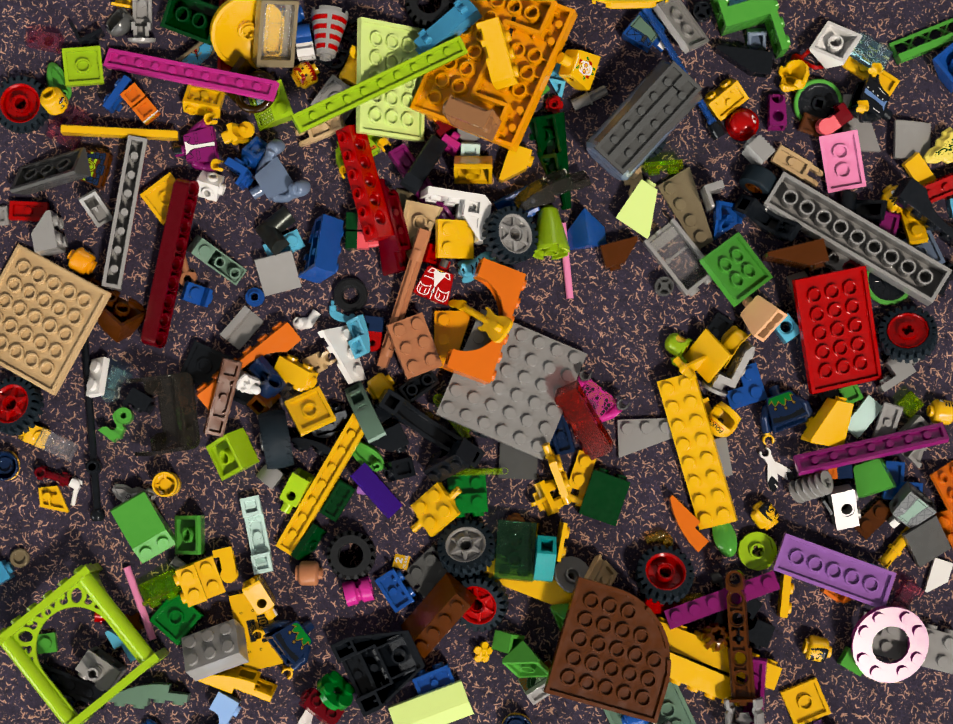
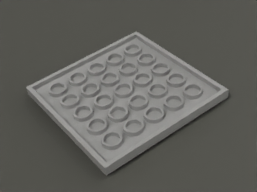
M483 309L480 310V312H481L482 314H484V315L487 314V311H486V310H483ZM476 319L463 351L477 350L490 340L487 332H482L477 328L483 325L481 321ZM513 322V326L508 333L507 343L501 349V352H503L501 361L495 367L497 373L494 381L485 385L453 373L436 415L543 460L545 453L542 444L550 443L587 353Z

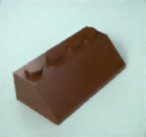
M447 572L402 623V630L410 631L421 656L425 659L471 607L477 597Z

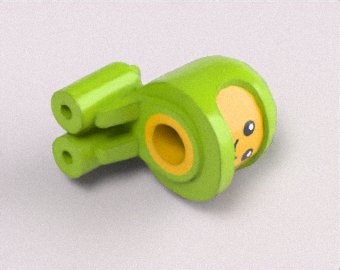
M679 333L670 334L664 344L666 351L675 356L674 358L671 357V362L676 367L677 365L673 363V360L677 356L684 363L688 362L683 356L692 342V339H686L679 335Z

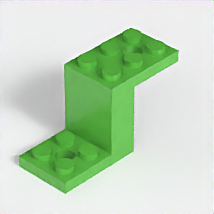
M710 0L721 36L764 23L775 58L783 57L789 49L790 38L788 34L785 35L783 29L785 24L783 17H779L777 0H748L728 6L729 0Z

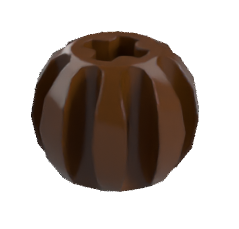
M711 623L710 626L706 625L702 629L703 634H701V641L706 643L703 646L707 650L711 648L712 652H719L720 649L724 650L728 646L727 641H729V634L725 632L727 628L724 625L720 628L718 623Z

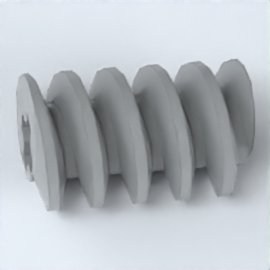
M826 470L821 473L817 472L815 475L805 476L802 479H796V481L793 480L789 483V492L797 503H804L805 501L829 495L834 488L831 474Z

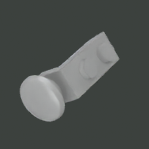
M132 0L133 22H131V30H133V38H127L128 41L139 44L156 42V38H149V30L153 29L152 0Z
M746 340L739 346L726 373L719 371L710 383L702 380V386L716 395L727 396L728 392L723 389L724 386L727 385L735 389L740 377L745 374L746 366L749 360L753 358L756 347Z

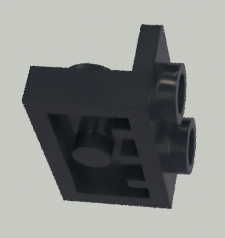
M345 403L330 405L336 421L312 431L314 440L341 434L349 420Z

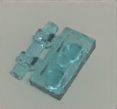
M861 32L862 38L850 57L868 68L872 67V63H881L883 71L893 52L887 48V45H881L873 40V37L869 34L867 36Z

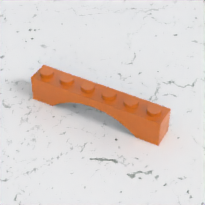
M279 321L272 327V332L268 335L264 333L257 339L258 343L253 347L251 345L242 351L243 355L239 359L235 357L233 360L242 362V370L247 364L262 355L288 352L302 339L288 322L284 321L282 323ZM219 371L212 376L213 380L208 384L204 382L196 389L198 392L195 395L208 411Z

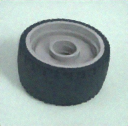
M273 410L258 414L261 432L259 436L267 469H280L294 465L285 410Z

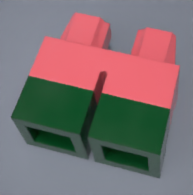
M346 212L347 231L345 249L347 251L369 250L370 248L379 247L378 241L365 242L358 214Z

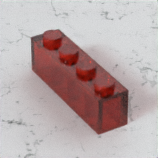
M576 380L558 388L554 398L558 408L563 410L564 418L568 424H571L575 438L581 441L584 453L589 455L591 460H594L612 452L614 443L579 381Z

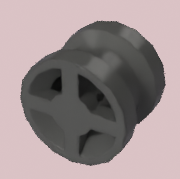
M666 276L660 277L654 283L655 293L662 297L668 296L674 289V282Z

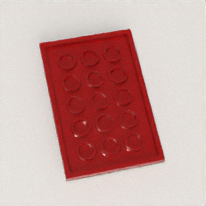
M866 265L792 280L809 394L883 379Z

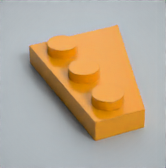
M434 311V344L443 366L449 350H460L471 315L464 311Z

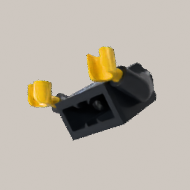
M872 63V67L868 70L869 77L857 82L848 106L851 114L857 116L860 123H873L881 118L888 121L893 115V112L887 108L890 96L883 90L879 82L882 64Z

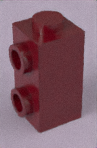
M305 689L300 696L301 701L298 704L322 723L336 724L345 711L329 709L320 700L319 696L321 693L317 689Z

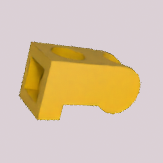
M233 546L213 550V558L219 557L222 569L220 573L221 579L225 583L234 582L238 578V568Z

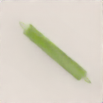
M503 468L464 469L462 471L482 476L495 475L497 470L502 471Z

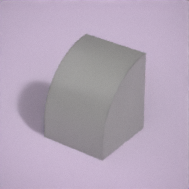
M265 463L256 476L270 489H275L286 474L280 469H267Z

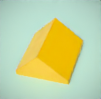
M454 156V184H492L493 156Z

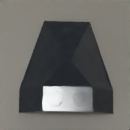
M409 630L352 636L330 645L338 664L342 662L358 696L355 700L363 717L382 709L426 666Z

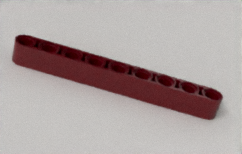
M178 178L173 184L141 334V341L145 345L162 348L167 342L199 193V184L195 180Z

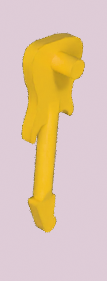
M465 300L449 301L448 305L451 308L464 311L481 321L483 325L477 328L482 332H487L489 338L495 343L502 342L513 326V321L510 318L497 316L488 307L485 308L487 314L484 315L469 306Z

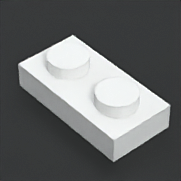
M100 357L91 360L86 396L93 398L104 395L110 362L109 358Z

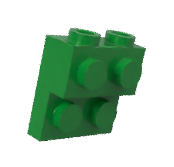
M464 474L447 478L448 492H451L456 486L462 490V493L454 499L457 508L461 512L456 518L465 517V513H473V517L484 516V512H488L486 475Z

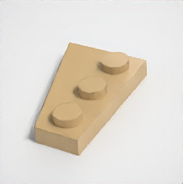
M406 200L403 214L412 248L418 229L422 228L431 231L435 220L438 219L444 207ZM412 249L405 251L408 259L410 258Z

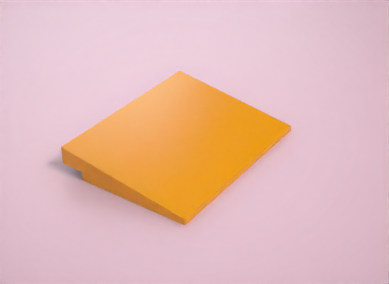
M470 0L482 17L460 35L468 53L426 73L409 108L448 125L451 124L442 113V108L450 95L454 99L456 97L487 111L493 109L501 120V124L493 141L490 142L517 152L557 63L556 58L562 52L578 15L575 9L560 5L556 0ZM515 6L520 7L517 11H514ZM499 17L505 30L513 29L512 41L509 44L510 48L513 47L516 59H513L514 65L518 66L520 76L517 77L518 84L496 90L491 82L486 63L485 49L481 45V41H483L482 36L476 26L478 22Z

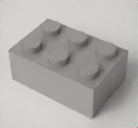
M235 619L181 638L185 672L195 681L249 662L245 630Z

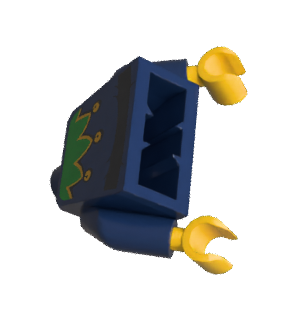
M779 385L770 387L769 393L771 397L766 399V405L762 407L760 416L762 433H764L762 442L766 445L765 438L771 437L772 444L774 443V437L770 434L771 431L775 434L805 423L808 427L814 415L808 400L798 394H794L792 390L782 393Z
M275 620L264 626L263 629L256 628L252 634L255 632L261 633V637L257 638L256 641L262 640L264 635H267L265 637L286 664L283 666L281 674L286 670L290 671L291 673L286 676L287 679H290L293 676V671H297L308 661L311 651L310 645L313 643L308 634L314 629V625L309 620H306L303 624H300L297 620Z

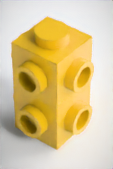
M290 354L279 356L274 370L285 383L289 382L293 385V389L300 392L314 388L319 374L313 370V366L298 362V358Z

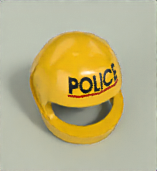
M722 401L716 404L708 414L713 435L723 438L731 435L741 421L740 416ZM718 418H722L724 420L723 423H721L718 420Z

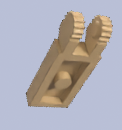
M341 114L301 134L296 130L295 134L296 136L309 134V138L299 142V146L304 147L336 134L335 131L346 125Z
M781 144L769 161L814 187H817L819 183L807 175L808 171L810 170L820 177L824 175V172L814 166L812 162Z

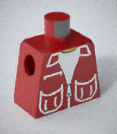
M440 258L437 268L429 265L413 293L448 307L454 275L447 272L451 262Z

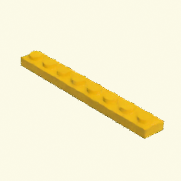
M352 413L275 545L290 556L310 528L364 435L354 413Z

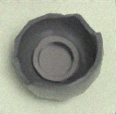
M124 7L119 8L106 22L107 32L114 37H120L128 33L131 29V22H133L131 14Z

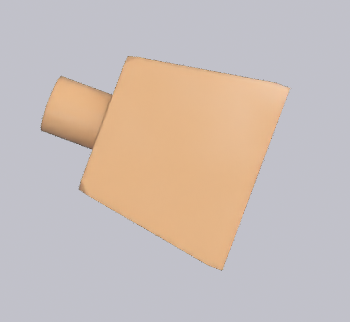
M759 295L754 299L748 296L742 301L745 309L741 312L740 316L751 334L762 342L788 316L784 311Z

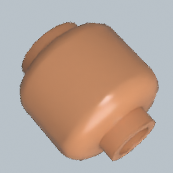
M301 561L299 565H296L295 581H298L301 586H317L319 579L323 580L324 570L320 568L319 562Z

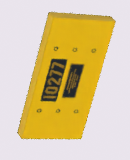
M244 593L229 596L233 619L239 622L245 630L249 662L245 663L244 667L258 670L283 664L282 659L266 640V634L260 641H256L257 638L261 637L260 632L252 634L256 628L263 629L264 626L273 622L274 618L268 621L264 613L257 615Z

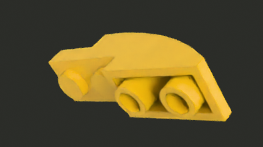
M237 666L198 680L230 694L233 693L234 689H237L268 702L271 701L278 686L261 679L260 671L242 666Z

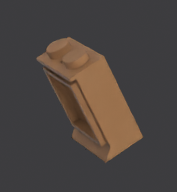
M452 95L443 104L442 113L452 126L493 141L501 124V120L493 109L487 111L456 97L454 99Z

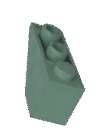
M199 235L194 237L186 249L234 285L238 284L247 271Z

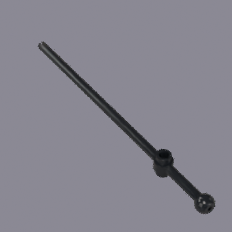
M87 338L82 348L90 461L86 464V471L91 474L93 510L90 513V518L93 522L105 519V512L101 509L99 473H101L103 466L97 459L93 398L86 396L90 372L89 338ZM94 464L96 465L95 470L92 469Z

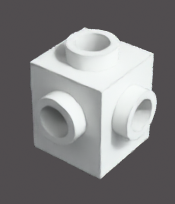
M202 170L196 180L199 184L198 196L217 202L219 196H223L226 189L224 184L225 176Z

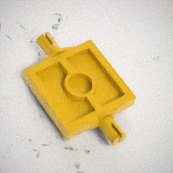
M549 442L544 443L542 447L545 458L548 459L559 490L558 493L561 495L564 505L570 504L571 500L568 489L571 487L560 455H555Z
M441 482L433 485L410 505L418 519L410 526L412 531L417 532L423 526L430 537L438 534L461 514L454 499L462 493V490L456 486L451 492H448Z

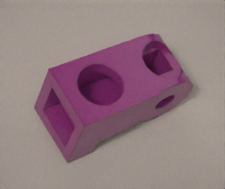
M768 94L767 131H784L787 126L785 94Z

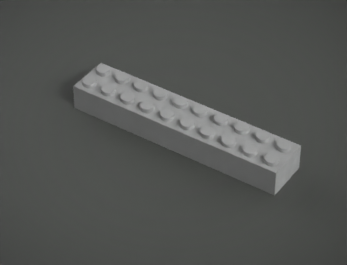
M786 172L782 173L763 206L775 214L798 222L802 226L800 231L814 240L824 238L826 247L841 253L860 265H866L867 271L926 306L934 302L952 272L950 268Z

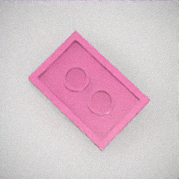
M858 130L819 136L828 193L866 187Z

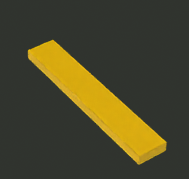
M61 125V133L64 136L128 139V135L147 138L148 140L179 141L177 130Z

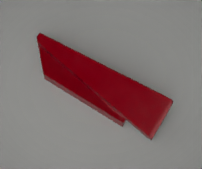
M381 178L379 180L394 236L378 241L382 273L384 276L406 271L409 260L405 251L412 249L399 194L394 189H389L385 185V180Z

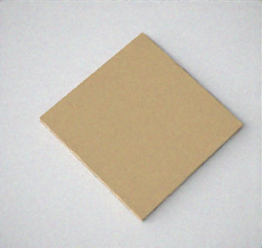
M17 244L0 275V365L56 396L112 293L30 249Z

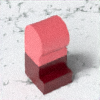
M844 102L837 103L833 106L834 113L816 122L815 130L818 134H832L854 118Z

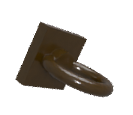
M241 56L229 71L275 80L270 73L256 70ZM224 92L240 109L247 113H260L273 104V102L265 100L259 105L251 106L244 102L246 96Z

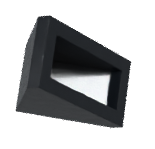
M856 200L854 213L869 222L880 223L885 218L887 201Z

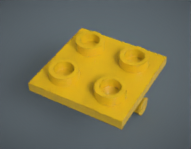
M705 329L683 356L689 363H684L678 356L673 360V363L677 365L679 372L685 374L690 381L696 378L693 371H697L707 383H710L732 355L708 329Z
M561 521L559 522L557 533V562H561V558H565L566 547H564V541L568 539L570 528L567 527L568 523ZM531 522L530 533H527L529 538L526 549L531 547V550H534L539 523Z

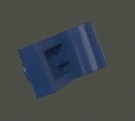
M263 355L257 358L249 367L251 372L262 382L259 387L261 388L260 395L264 398L275 397L287 386Z

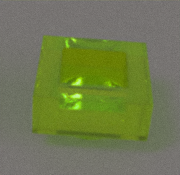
M909 391L896 403V405L903 407L902 412L908 418H911L924 406L922 401L912 391Z

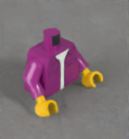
M206 113L202 120L192 126L187 131V134L183 135L184 145L174 146L175 157L186 156L187 162L199 171H223V168H219L220 163L224 161L219 160L215 129L213 126H210L218 123L217 120H212V116L215 113Z

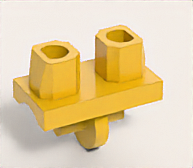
M247 121L241 124L229 123L226 125L228 130L222 132L221 137L225 144H248L251 141L250 137L255 133V128L251 122Z
M543 480L533 485L536 492L532 494L535 501L530 503L531 506L537 505L540 512L545 510L548 516L559 512L558 509L563 507L564 504L561 496L553 499L550 494L551 491L557 489L554 480Z

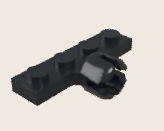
M40 662L46 674L73 708H75L79 701L92 704L107 692L106 690L104 692L100 691L90 682Z

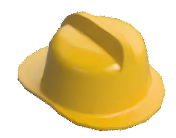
M732 326L724 333L720 343L730 352L732 358L739 346L751 334L748 335L737 326ZM731 358L728 360V362H727L726 365L724 366V369H725V367L727 366V364L729 363V361L731 360Z

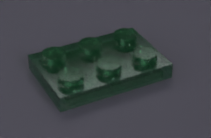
M498 520L494 579L533 582L537 523Z

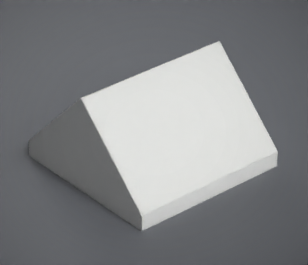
M827 21L809 50L825 69L845 64L861 40L862 35Z

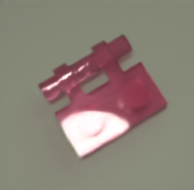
M68 105L65 112L57 115L53 124L50 123L46 136L53 139L57 133L59 134L56 139L58 143L70 150H75L83 136H64L59 127L64 119L68 120L65 125L89 126L93 119L76 108L72 114H69L71 106Z

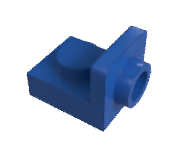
M255 136L242 148L241 161L246 166L256 170L259 161L265 155L268 143Z
M185 281L180 299L198 306L208 307L213 299V289Z

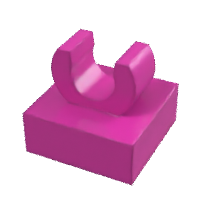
M456 131L453 132L451 137L445 133L441 139L448 145L444 151L453 157L456 156L461 146V143L458 142L461 135Z

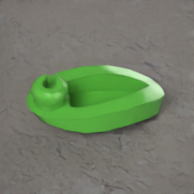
M50 62L46 70L48 87L60 88L69 100L72 95V88L65 86L64 71L56 63Z
M361 440L352 454L360 465L365 462L372 471H381L384 468L382 455L374 446Z
M727 523L712 527L713 539L719 551L726 557L734 556L737 551V537L732 525Z

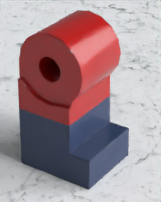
M365 315L366 324H369L370 352H376L382 345L385 318Z

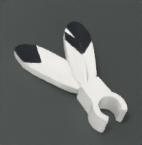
M765 447L768 451L767 456L764 457L760 451L758 453L767 464L768 487L771 492H775L778 487L777 474L787 480H795L796 477L790 469L775 462L771 455V450Z

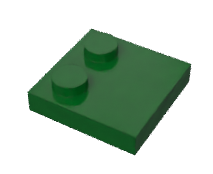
M174 590L149 621L176 645H180L182 643L181 638L188 636L204 615L194 606L188 607L187 603L183 604L180 594Z

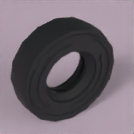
M343 279L334 289L335 303L345 312L359 311L367 302V288L358 279ZM354 288L357 290L358 298L356 301H345L343 294L346 289Z

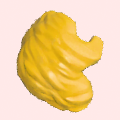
M799 59L787 62L784 67L781 65L778 70V74L782 78L779 88L782 92L803 89L810 75L808 65Z

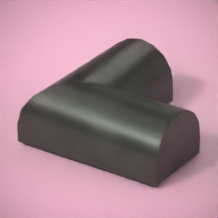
M282 206L257 226L255 231L276 256L290 244L282 235V232L296 220Z

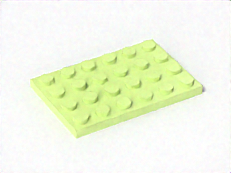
M365 17L357 18L356 84L419 55L415 50L417 46L414 40L419 37L418 33L422 28ZM424 75L356 107V133L424 142L425 115L409 108Z

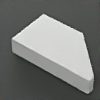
M938 558L933 559L923 591L928 593L947 583L953 563Z

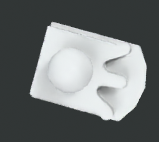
M241 370L236 389L242 393L258 395L261 392L259 385L262 382L258 377L251 376L248 372Z

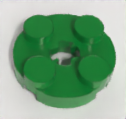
M332 671L324 675L317 683V690L320 689L321 693L319 696L320 700L329 709L334 711L340 709L343 711L351 705L353 693L355 692L354 687L348 684L338 672Z

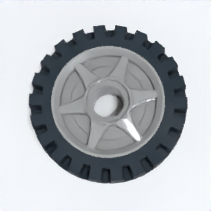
M507 206L494 211L486 218V224L482 228L486 230L482 232V237H486L483 243L488 244V247H486L487 252L492 251L490 256L492 258L496 257L495 261L502 262L504 265L521 263L529 259L530 256H533L534 251L537 249L535 243H538V238H535V236L538 235V231H534V228L537 226L535 223L531 224L533 219L532 217L527 218L528 213L526 211L522 212L523 209L516 208V206Z
M465 520L464 524L461 521H457V526L451 524L450 529L446 528L444 529V534L441 533L440 540L437 543L438 555L444 569L446 568L448 573L452 572L453 576L456 577L459 574L460 578H465V575H468V578L473 577V573L478 576L481 570L483 572L487 571V566L490 567L495 559L496 547L492 533L487 526L484 527L482 523L477 524V521L472 520V523L469 520Z

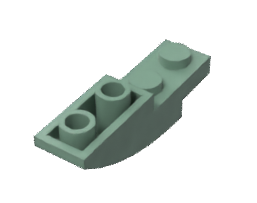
M360 381L344 389L348 402L368 443L385 436L386 432L362 382Z
M154 682L124 689L108 702H114V706L122 707L126 704H132L133 708L144 709L145 706L150 705L151 699L155 703H165V700L173 701L172 704L184 705V703L190 701L191 693L172 691V683Z

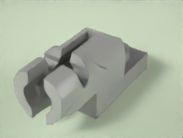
M889 356L884 365L892 377L887 375L879 380L881 383L877 386L879 392H886L917 372L913 367L917 362L913 363V360H910V363H905V360H902L900 363L897 362V358L892 360Z

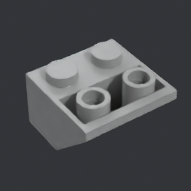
M46 210L31 232L34 252L43 257L65 253V247H68L66 236L57 231L64 228L63 218H59V215L51 210Z

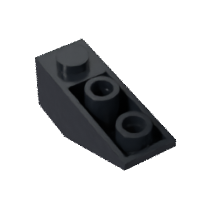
M728 43L716 45L714 49L716 54L747 75L768 78L771 75L773 52L768 51V49L757 48V50H754L744 45L731 47Z

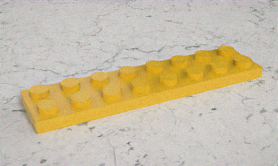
M685 374L657 381L694 513L700 521L698 524L699 530L737 521V515L697 377L690 381Z

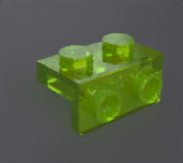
M171 569L138 585L144 602H142L143 606L154 608L161 605V601L166 598L171 600L179 596L178 593L182 589L180 585L176 586L173 575L176 574L175 569Z

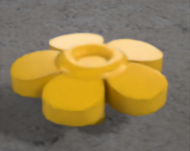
M482 641L480 646L474 647L473 652L476 654L474 660L476 662L482 661L485 663L489 660L488 655L492 654L493 649H491L492 647L489 646L488 642Z

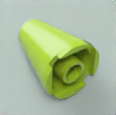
M545 205L538 213L537 227L535 231H538V235L535 236V238H538V243H535L537 249L534 251L533 257L544 260L543 256H552L551 260L561 259L568 256V252H570L569 243L558 209L553 205Z

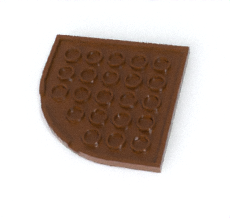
M577 576L543 691L657 724L671 673L670 646L661 622L644 602L629 592Z

